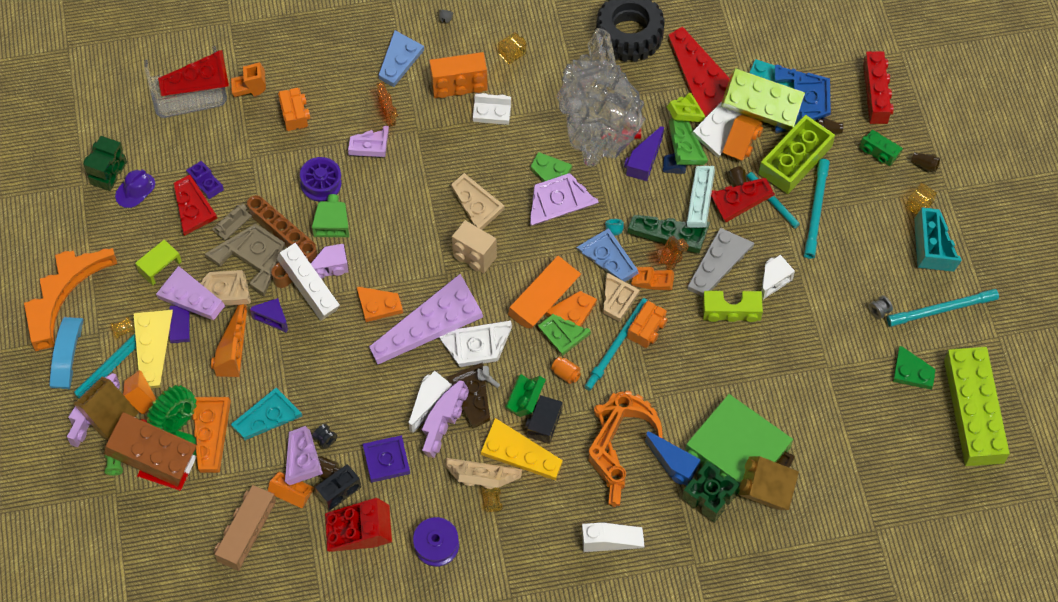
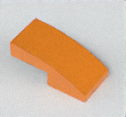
M636 267L639 274L632 277V286L653 290H672L674 281L673 270L654 271L652 267Z

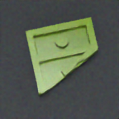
M688 93L684 98L681 96L677 100H672L667 105V109L674 120L702 122L706 118L692 93Z

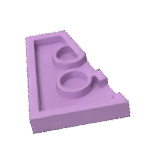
M304 426L290 431L285 482L292 485L323 474L310 430Z

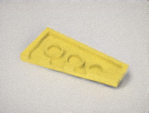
M173 310L134 313L138 370L142 371L150 388H160Z

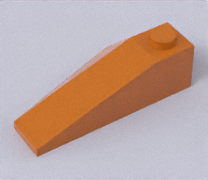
M246 304L238 305L216 349L215 357H212L211 368L215 370L216 376L240 377L247 317Z

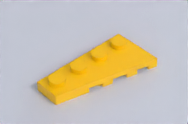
M496 418L481 451L482 456L555 481L563 464V460Z

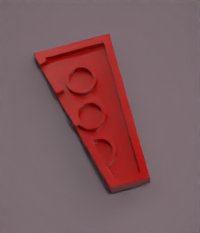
M219 50L158 78L161 96L228 87L229 83L223 51Z

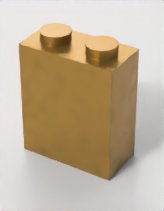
M101 377L74 403L76 408L96 431L107 440H109L123 412L133 417L138 414L137 410L114 383L105 377Z
M749 456L745 464L744 477L740 483L739 495L776 510H789L799 471L761 456Z

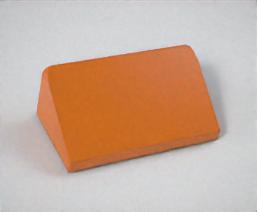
M278 472L269 482L268 492L273 493L284 501L303 508L314 487L302 481L289 485L285 482L286 474Z

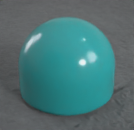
M609 219L605 222V229L609 228L614 236L620 235L624 229V222L621 219Z

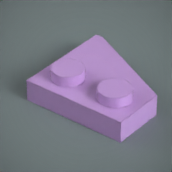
M384 126L383 130L373 133L370 130L364 134L351 136L348 148L349 155L385 157L389 126Z

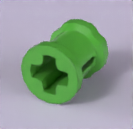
M105 455L107 459L105 474L111 476L122 474L121 461Z

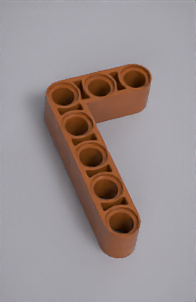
M255 195L248 199L249 214L252 215V218L269 233L285 242L286 248L296 243L310 264L318 256L316 244L262 197ZM279 262L272 268L271 273L276 287L285 288L293 282Z

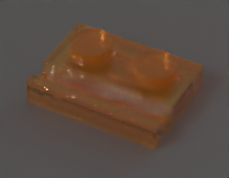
M384 82L377 83L378 100L389 127L395 126V118L398 117L396 108L392 105L391 95L387 92Z

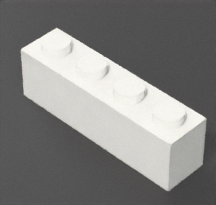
M294 243L279 253L277 260L320 321L334 313L338 309L339 303L298 245Z

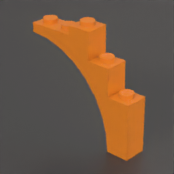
M113 248L102 249L94 253H84L77 257L74 251H64L61 254L55 255L58 274L40 278L43 298L32 299L24 303L30 339L35 351L54 347L55 321L60 307L70 292L88 276L103 268L117 264Z

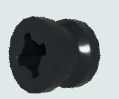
M327 424L319 426L312 435L315 441L320 442V446L323 449L330 447L338 437L335 432L330 431V427Z

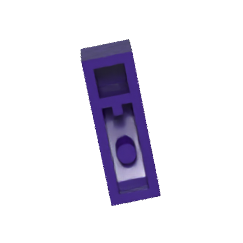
M659 127L632 151L630 157L626 158L624 168H627L626 176L648 181L663 139L664 127Z

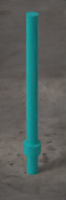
M641 299L599 365L594 367L590 373L591 377L584 386L587 390L591 391L597 380H600L604 375L605 368L626 338L628 329L646 301H648L647 299Z

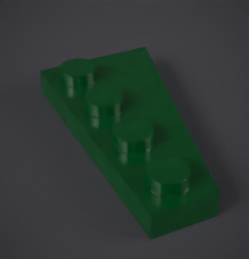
M633 215L627 233L700 254L710 222H707L706 227H687V220L686 222L675 221L674 218L659 220L658 217Z

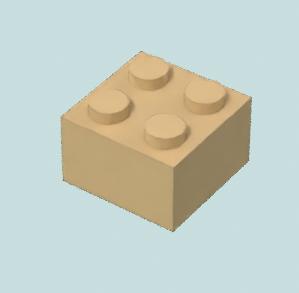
M466 220L453 234V256L458 261L467 263L473 270L485 273L497 258L496 238Z

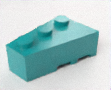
M922 207L914 218L918 268L954 272L962 260L955 251L954 241L949 237L948 227L940 209Z

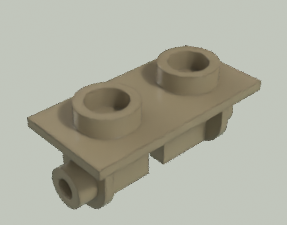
M238 204L212 230L221 238L227 240L252 215L246 211L247 207L244 204Z

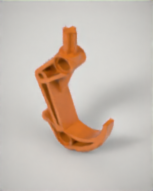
M627 390L617 394L613 393L607 403L596 405L594 408V415L600 419L602 429L589 449L588 459L593 468L607 483V487L610 488L608 505H612V507L620 506L621 491L625 487L626 471L620 465L616 450H613L611 444L623 417L644 419L654 427L657 436L662 438L663 433L661 421L657 416L656 410L651 408V404L648 401H643L644 397L641 395L633 396L632 392ZM623 403H624V404H626V405H628V406H627V407H621V406H619V404H623ZM603 416H610L605 423ZM617 475L620 476L621 479L615 480L612 478V476Z

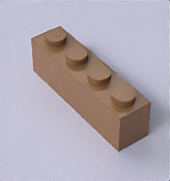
M252 485L250 491L247 490L245 492L241 507H238L234 512L233 522L226 527L222 542H219L215 547L214 555L217 562L237 571L240 570L276 503L273 493Z

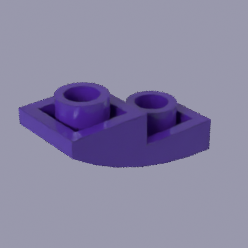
M202 161L186 170L187 174L191 175L201 192L208 199L224 190L223 185L213 176L211 170Z

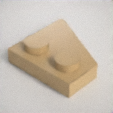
M608 273L603 313L620 322L639 295L640 290Z

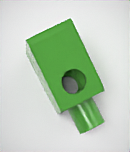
M330 194L328 195L327 202L318 203L312 224L314 237H350L346 205L344 202H339L338 195Z

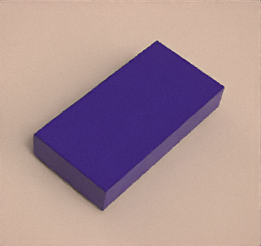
M170 306V310H173L170 325V342H190V311L178 306Z

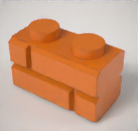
M300 88L279 91V101L286 130L291 131L307 127V120L310 119L308 108L304 109V105L307 104L305 94H301Z
M646 301L628 329L627 338L645 348H648L650 343L654 344L659 335L657 333L660 328L663 329L668 321L666 318L667 311Z

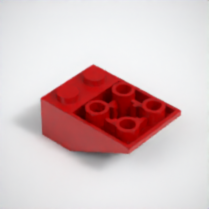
M377 497L325 513L328 552L375 548L392 543L390 506Z

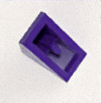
M278 298L251 307L252 319L285 333L288 331L286 319Z

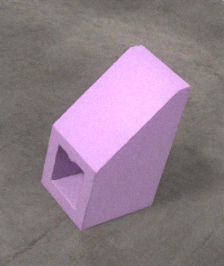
M344 244L324 247L311 263L321 279L325 276H339L348 273Z

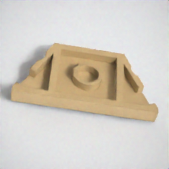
M242 270L209 272L200 283L219 298L224 305L251 303L246 276Z
M446 458V468L458 482H463V484L468 486L477 484L483 485V487L488 489L499 488L522 476V469Z

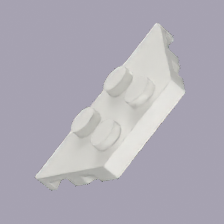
M511 321L456 329L439 338L459 367L477 365L482 362H496L500 358L512 329Z

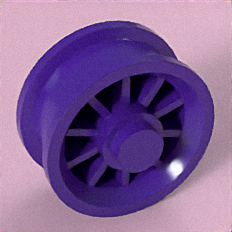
M316 157L308 160L300 170L302 192L306 197L314 201H327L328 195H337L341 189V170L338 164L325 157Z
M440 517L429 518L421 522L414 532L413 543L415 552L423 563L433 567H440L450 563L456 557L459 550V539L457 530L450 521Z

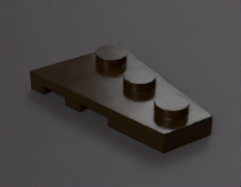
M483 362L447 377L448 382L452 386L458 381H464L468 387V397L466 400H463L461 407L472 429L490 421L486 383L478 379V368L483 370Z

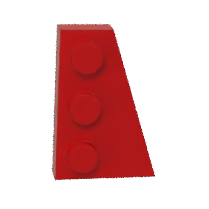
M191 175L174 182L184 236L218 219Z
M766 177L745 182L743 185L736 187L728 186L723 190H712L711 193L725 222L732 220L775 195Z

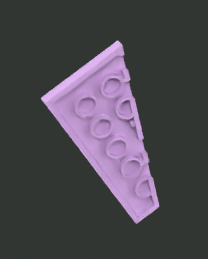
M459 274L369 347L377 364H380L481 319L483 314L463 277Z

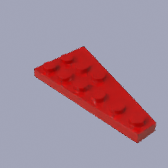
M682 26L670 33L668 40L674 55L677 57L680 70L684 74L689 92L692 93L707 117L722 102L730 78Z

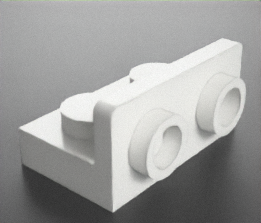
M486 93L475 94L473 122L509 125L511 112L510 96L488 95Z

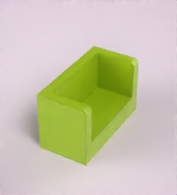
M163 240L135 264L138 272L151 285H154L156 283L154 276L173 260L178 264L182 261L180 254L167 241Z

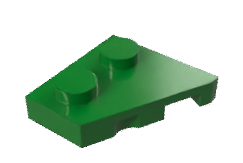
M899 346L893 382L932 390L936 369L903 346Z

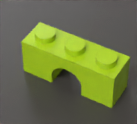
M704 291L703 320L711 322L728 320L729 322H736L738 320L748 322L761 321L763 313L762 291H742L741 302L735 305L729 304L724 300L723 291Z

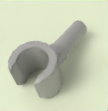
M483 366V370L478 368L479 380H487L496 388L500 386L489 375L488 366Z

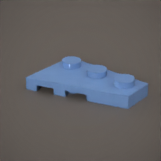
M395 30L379 73V79L395 87L422 54L424 46Z

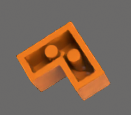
M743 114L735 118L722 153L742 161L750 157L753 151L752 142L756 141L757 137L760 138L764 128L761 127L763 121Z

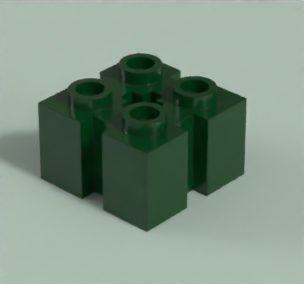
M100 136L98 141L93 144V153H90L85 158L83 165L90 185L111 191L117 181V175L121 174L127 160L125 154H122L121 142Z
M707 461L698 472L697 481L693 478L684 489L682 500L693 508L700 506L702 508L701 514L715 523L724 512L725 504L729 505L737 496L740 483L728 475L723 478L720 476L721 470Z

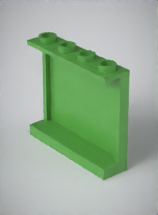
M728 394L688 441L685 451L701 459L700 464L702 466L709 461L721 470L720 476L725 478L728 475L738 483H741L745 473V464L749 456H761L777 462L785 451L788 452L791 448L793 438Z

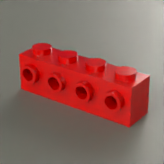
M867 51L863 68L869 123L888 124L890 115H893L894 111L893 104H890L892 90L888 88L890 74L886 71L888 69V59H885L884 51Z

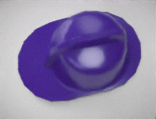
M143 169L129 172L125 177V181L116 191V202L124 208L137 206L155 188L154 178Z

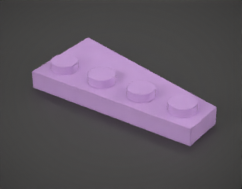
M179 266L156 293L160 300L214 320L225 307L219 298Z

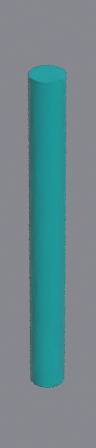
M753 172L747 175L750 181L758 179ZM775 196L768 199L794 228L800 225Z

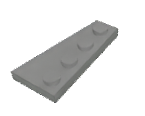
M720 228L688 285V290L702 297L704 291H712L720 280L732 270V267L754 247V242Z

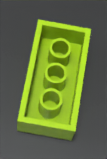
M735 68L731 73L720 107L786 130H791L795 125L805 92Z
M805 115L761 161L759 175L764 178L766 177L772 184L789 194L832 148L835 134Z

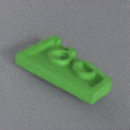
M671 118L669 125L677 164L705 165L708 158L698 139L691 134L693 129L689 121Z

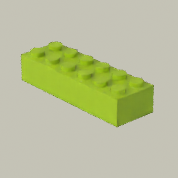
M987 347L949 349L944 363L965 466L1005 464L1010 453Z

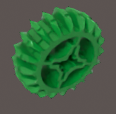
M182 385L169 387L167 391H162V394L157 396L156 401L152 402L153 405L149 408L150 412L147 414V422L171 434H176L177 430H181L184 425H187L188 420H191V415L194 414V409L197 407L195 404L197 400L193 393Z

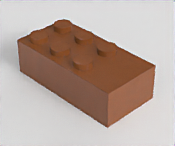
M123 412L105 446L104 454L178 487L197 445Z

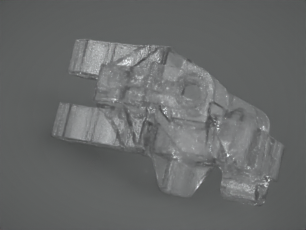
M602 28L596 29L588 42L590 56L583 54L578 60H573L571 64L566 66L563 71L562 87L556 95L559 100L560 111L566 114L570 144L573 148L582 151L583 161L587 166L597 165L603 156L617 158L634 140L635 135L639 132L646 119L641 113L644 101L640 100L639 91L629 83L620 65H616L610 34Z

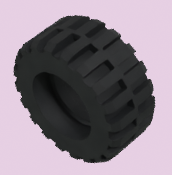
M608 0V2H604L597 13L596 39L599 42L600 48L604 49L607 55L611 54L612 58L617 60L619 58L624 62H627V60L637 62L638 59L644 60L648 58V55L652 56L659 49L663 41L665 25L663 11L652 0ZM624 21H634L641 24L645 29L641 32L630 34L618 30L615 26Z

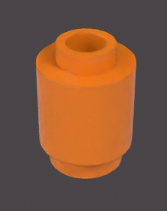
M558 357L552 364L551 369L554 371V374L567 383L571 384L579 380L581 376L580 367L568 359Z

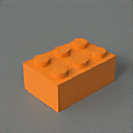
M484 52L430 60L431 84L434 98L488 91Z

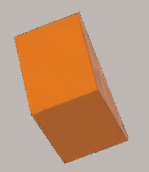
M139 370L124 381L123 395L141 414L147 413L153 405L152 402L156 401V397L142 371Z

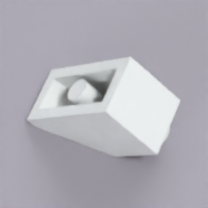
M781 255L775 259H769L765 264L761 290L762 299H765L793 280L795 271Z

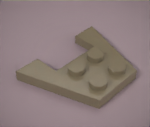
M254 224L205 253V257L221 267L234 254L259 271L251 280L249 286L265 296L272 280V268L279 262L277 257L286 246L285 242L259 225Z

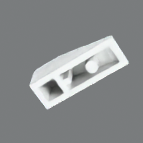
M436 371L431 375H427L422 380L409 421V428L412 433L426 421L437 401L452 387V384Z
M610 523L582 524L583 552L644 548L642 527Z

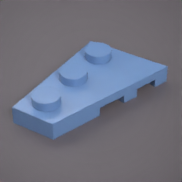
M609 228L577 247V251L624 282L639 274L637 268Z

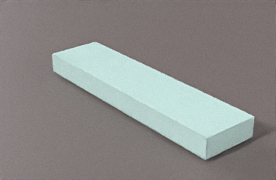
M696 166L687 227L707 226L715 174L714 166Z

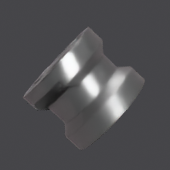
M883 295L878 297L876 302L869 303L870 312L877 319H881L885 313L893 311L890 300Z

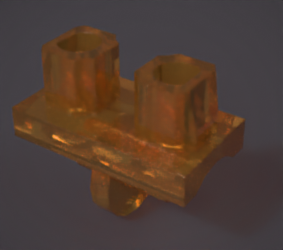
M671 236L664 248L658 250L656 258L659 263L666 264L667 270H674L676 264L683 259L682 253L687 251L689 245L684 238L677 240L675 236Z

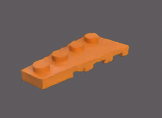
M195 397L197 407L194 409L193 420L195 422L194 432L197 442L198 470L200 473H220L231 400L229 397Z

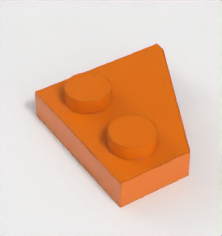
M357 287L366 322L403 313L398 293Z
M579 291L551 307L546 312V316L550 317L552 314L562 317L563 320L572 321L581 327L596 305L597 299Z

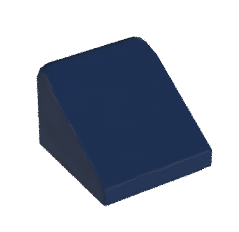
M675 153L665 155L663 172L685 174L686 165L677 164Z

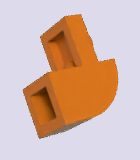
M260 62L243 66V76L231 78L233 96L237 97L252 93L255 97L265 91V69Z

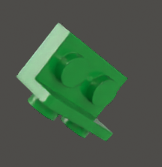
M873 129L867 136L861 139L859 147L866 154L872 155L888 166L894 163L903 150L901 146Z
M522 374L519 375L505 408L519 417L532 413L546 379L541 376L528 379Z

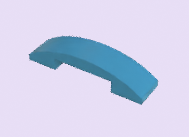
M64 317L60 324L52 357L50 388L70 389L73 376L72 365L77 340L81 336L83 318Z

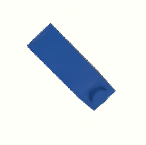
M648 431L645 443L673 481L687 486L697 472L701 459Z

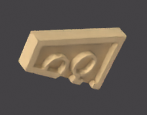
M465 173L451 184V189L473 225L481 230L505 210L501 202Z

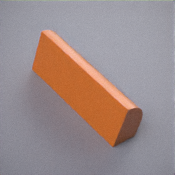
M557 256L509 307L508 316L523 327L533 328L581 276V273L560 256Z

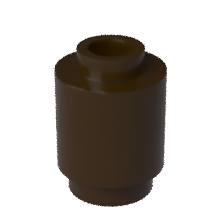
M322 456L318 457L323 473L318 475V477L327 479L341 469L338 462Z

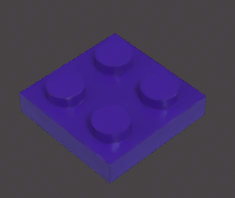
M402 435L363 444L371 483L410 474Z

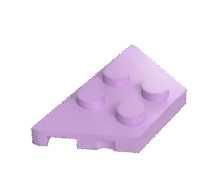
M570 173L536 184L533 191L530 226L596 205L599 202Z

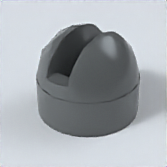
M440 9L439 20L443 23L445 19V23H449L452 20L453 12Z

